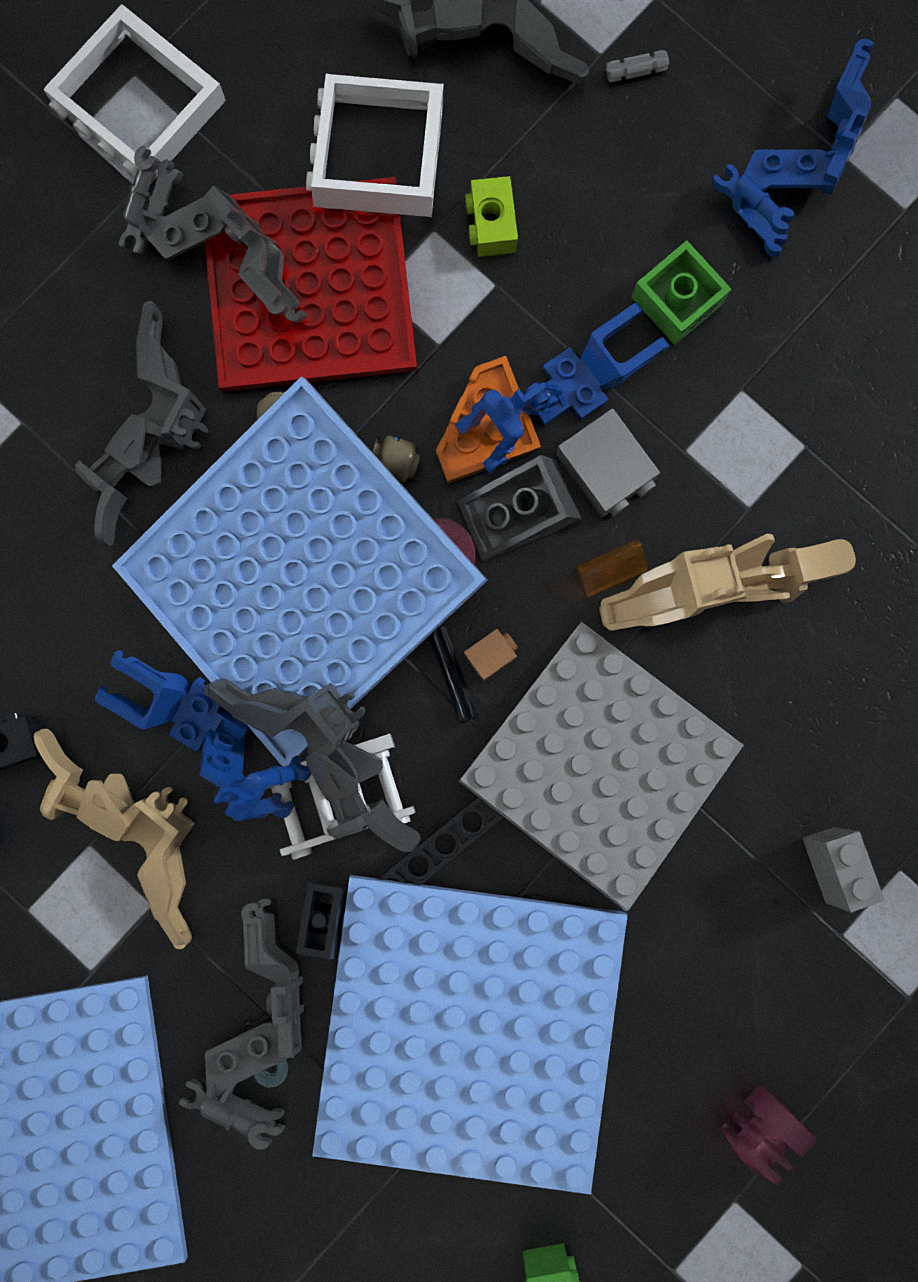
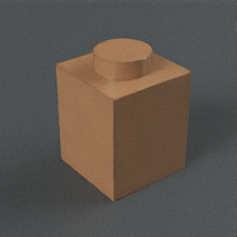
M496 629L464 652V656L482 682H484L517 658L514 651L518 647L507 632L502 635Z

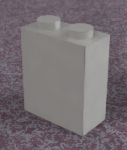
M613 408L560 444L556 451V456L601 517L608 513H611L612 516L617 515L629 506L627 502L629 498L635 494L642 497L656 487L654 481L660 474L657 467Z
M833 827L802 838L826 904L848 912H854L885 901L860 831Z

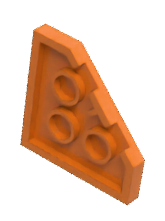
M506 356L474 368L469 383L450 419L446 432L439 442L436 455L447 484L485 471L483 462L503 440L501 432L487 413L481 420L480 425L476 428H470L464 436L460 434L455 425L464 416L472 412L473 405L480 401L485 392L496 390L502 397L510 398L519 389ZM520 414L519 420L523 425L524 432L515 444L514 450L506 455L507 462L541 450L540 442L529 415Z

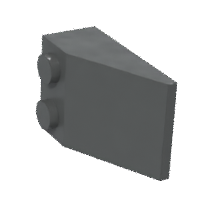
M543 455L534 458L457 501L482 561H487L551 535L582 519L556 459Z

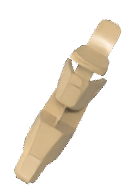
M765 534L735 550L729 544L723 547L682 552L674 560L641 574L629 590L604 598L601 601V607H599L603 627L609 630L634 626H656L701 614L705 609L731 602L779 599L782 603H789L807 590L808 583L836 577L852 571L856 564L855 554L852 545L848 541L837 539L810 547L786 548L771 553L769 556V566H762L766 554L775 542L772 534Z
M41 729L34 733V742L41 757L56 775V779L51 780L42 800L40 806L42 816L49 820H54L64 812L77 815V818L89 826V828L113 841L122 840L124 842L135 841L144 848L147 859L138 871L137 876L153 917L157 919L173 943V946L176 949H183L192 940V933L178 909L186 885L180 846L195 824L182 813V810L187 805V799L185 797L180 798L177 805L173 802L169 803L168 796L174 791V788L166 787L161 792H153L148 798L135 803L124 776L117 773L110 774L104 784L100 780H91L87 783L86 789L78 786L83 769L75 765L64 754L54 734L49 729Z

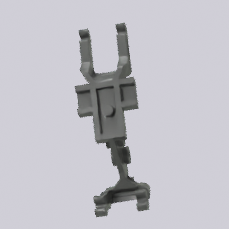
M145 146L139 147L134 155V162L138 170L133 185L129 187L131 191L123 212V218L128 223L126 231L121 234L119 246L130 250L132 241L136 239L133 251L144 255L148 246V239L164 258L170 260L226 231L234 241L239 244L243 241L248 246L238 272L242 280L266 305L269 312L279 316L285 314L286 318L293 322H302L306 318L307 312L299 310L295 313L300 302L282 281L284 255L277 247L278 244L266 236L259 228L261 225L256 220L250 218L228 193L214 185L203 198L167 216H163L165 207L169 205L167 201L172 186L182 180L183 173L177 169L173 170L175 164L170 160L165 159L160 162L158 158L150 156L152 153L150 149ZM158 169V179L153 194L149 197L150 202L146 211L143 209L146 197L149 196L148 190L154 172Z
M264 898L258 902L249 903L244 906L241 912L245 968L274 981L276 984L271 987V992L268 993L266 1001L267 1012L272 1014V1022H265L206 1051V1086L202 1081L195 1078L190 1079L186 1083V1087L194 1089L197 1098L191 1099L188 1096H184L179 1101L182 1107L200 1110L204 1118L225 1127L226 1131L231 1132L232 1130L247 1137L250 1145L257 1150L268 1148L272 1143L271 1138L262 1137L260 1133L266 1132L271 1136H277L285 1130V1125L274 1122V1120L280 1119L285 1112L281 1108L267 1110L252 1103L250 1099L244 1100L233 1095V1090L238 1082L288 1058H293L302 1050L300 1014L304 1012V1004L299 1002V985L303 983V976H299V961L280 946L278 942L277 914L265 911V906H270L274 903L272 898ZM252 911H255L256 917L252 915Z

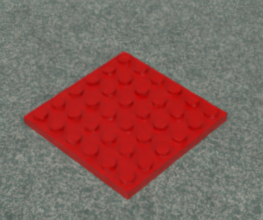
M396 177L355 181L397 185ZM306 187L230 195L250 218L256 220L261 225L259 228L264 234L278 244L277 247L284 255L282 281L300 302L295 313L302 310L307 312V316L302 322L297 323L287 319L285 314L279 316L268 311L266 305L238 275L248 246L243 241L241 244L237 243L226 231L206 241L205 250L217 375L221 392L294 384L301 376L308 382L417 371L400 214L314 207L312 191H307Z

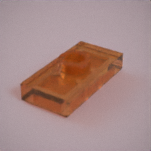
M638 539L576 566L583 591L587 597L648 571L643 547Z

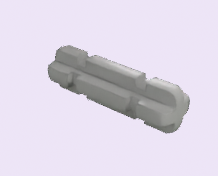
M660 50L653 52V56L647 53L624 58L622 63H620V60L610 61L606 64L605 68L607 80L615 82L620 81L623 76L625 79L651 74V70H654L655 73L665 71L669 65L667 51Z

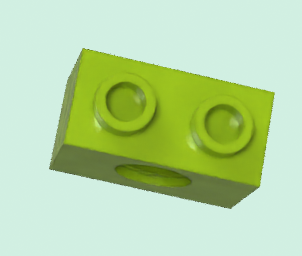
M510 176L471 180V193L465 194L467 214H473L474 225H469L470 244L477 245L478 257L517 253L518 235ZM491 213L495 214L498 219L488 221L483 216Z

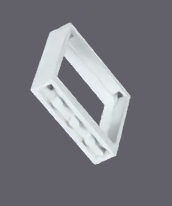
M121 4L48 83L44 91L51 101L49 107L62 120L66 117L74 122L73 127L81 136L87 140L92 137L98 142V148L109 159L113 160L116 157L123 163L121 165L122 168L131 177H135L138 170L134 162L135 152L70 99L75 91L126 36L197 93L192 101L148 148L152 152L150 156L158 158L160 162L165 159L172 161L226 100L220 83ZM158 169L154 172L151 183L158 176Z
M326 74L324 88L318 89V109H321L320 116L315 115L314 136H317V143H311L310 163L314 164L313 172H307L306 190L312 191L314 207L432 217L443 110V84ZM335 102L427 110L419 187L325 179Z

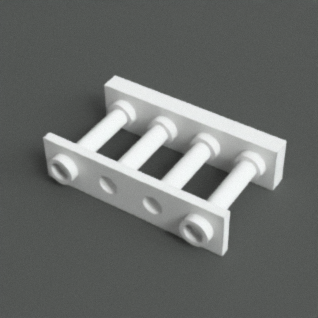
M387 734L356 744L355 746L382 759L383 769L378 776L388 808L404 824L411 822L409 815L416 812L415 808L411 806L403 809L387 759L390 756L388 750L395 748L392 735ZM306 761L300 762L303 766L307 765ZM312 774L305 783L309 782L324 835L305 841L294 806L291 814L284 818L292 845L280 849L282 856L291 853L293 860L312 854V846L337 839L329 836L326 830L335 819L330 803L321 792ZM291 781L281 786L278 784L268 787L271 788L272 793L282 795L280 800L282 803L293 801L289 788H292ZM358 783V792L366 805L360 784Z

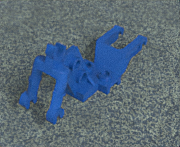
M861 39L856 42L852 56L836 87L827 117L839 128L835 135L836 140L830 151L826 152L820 149L755 150L742 176L739 177L738 170L732 164H728L725 174L731 180L723 181L717 174L713 177V187L718 192L725 193L733 201V210L748 224L747 228L749 230H754L765 242L764 248L766 253L772 257H778L781 254L782 248L778 244L783 245L786 243V233L789 225L785 222L793 220L794 212L786 207L779 208L770 199V195L763 191L769 188H820V191L832 195L840 176H842L848 159L855 149L858 138L863 130V124L871 108L870 97L861 83V78L870 60L869 52L872 51L874 45L873 41L869 39Z
M638 302L632 304L593 331L580 360L571 347H569L544 364L543 371L550 379L547 383L542 382L539 384V382H536L523 393L518 389L510 398L502 397L496 390H489L485 392L479 402L473 405L472 412L457 422L455 427L464 436L470 428L479 426L487 413L501 432L503 440L483 462V466L489 474L493 473L499 465L507 463L506 455L514 450L515 444L523 435L524 429L519 420L520 414L537 416L545 427L569 409H572L581 422L598 407L607 404L609 399L602 389L620 386L633 373L655 359L661 351H666L670 345L662 337L627 362L617 363L604 347L603 343L608 338L629 325L634 317H639L643 314L644 310Z
M121 650L114 652L110 662L111 666L149 688L154 694V699L150 708H144L120 693L107 694L108 688L102 686L98 689L95 696V701L99 705L106 707L143 730L174 721L169 735L196 752L203 748L199 775L220 788L214 802L216 804L221 802L229 803L225 814L235 821L241 822L252 818H264L271 813L280 818H287L291 814L294 802L282 803L280 801L282 798L281 794L275 793L272 797L261 799V797L270 786L278 784L281 786L286 782L295 780L307 781L311 776V772L307 765L303 766L300 764L301 757L294 756L287 766H271L268 770L250 773L245 778L242 770L245 740L250 728L244 722L232 717V714L205 694L204 683L206 680L199 677L190 686L182 675L159 672L135 657L123 658V651Z

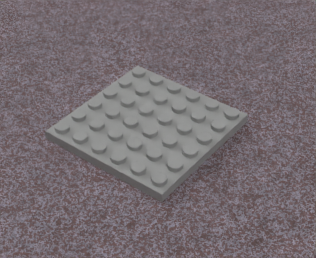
M580 622L459 780V783L624 911H629L744 745L583 622Z

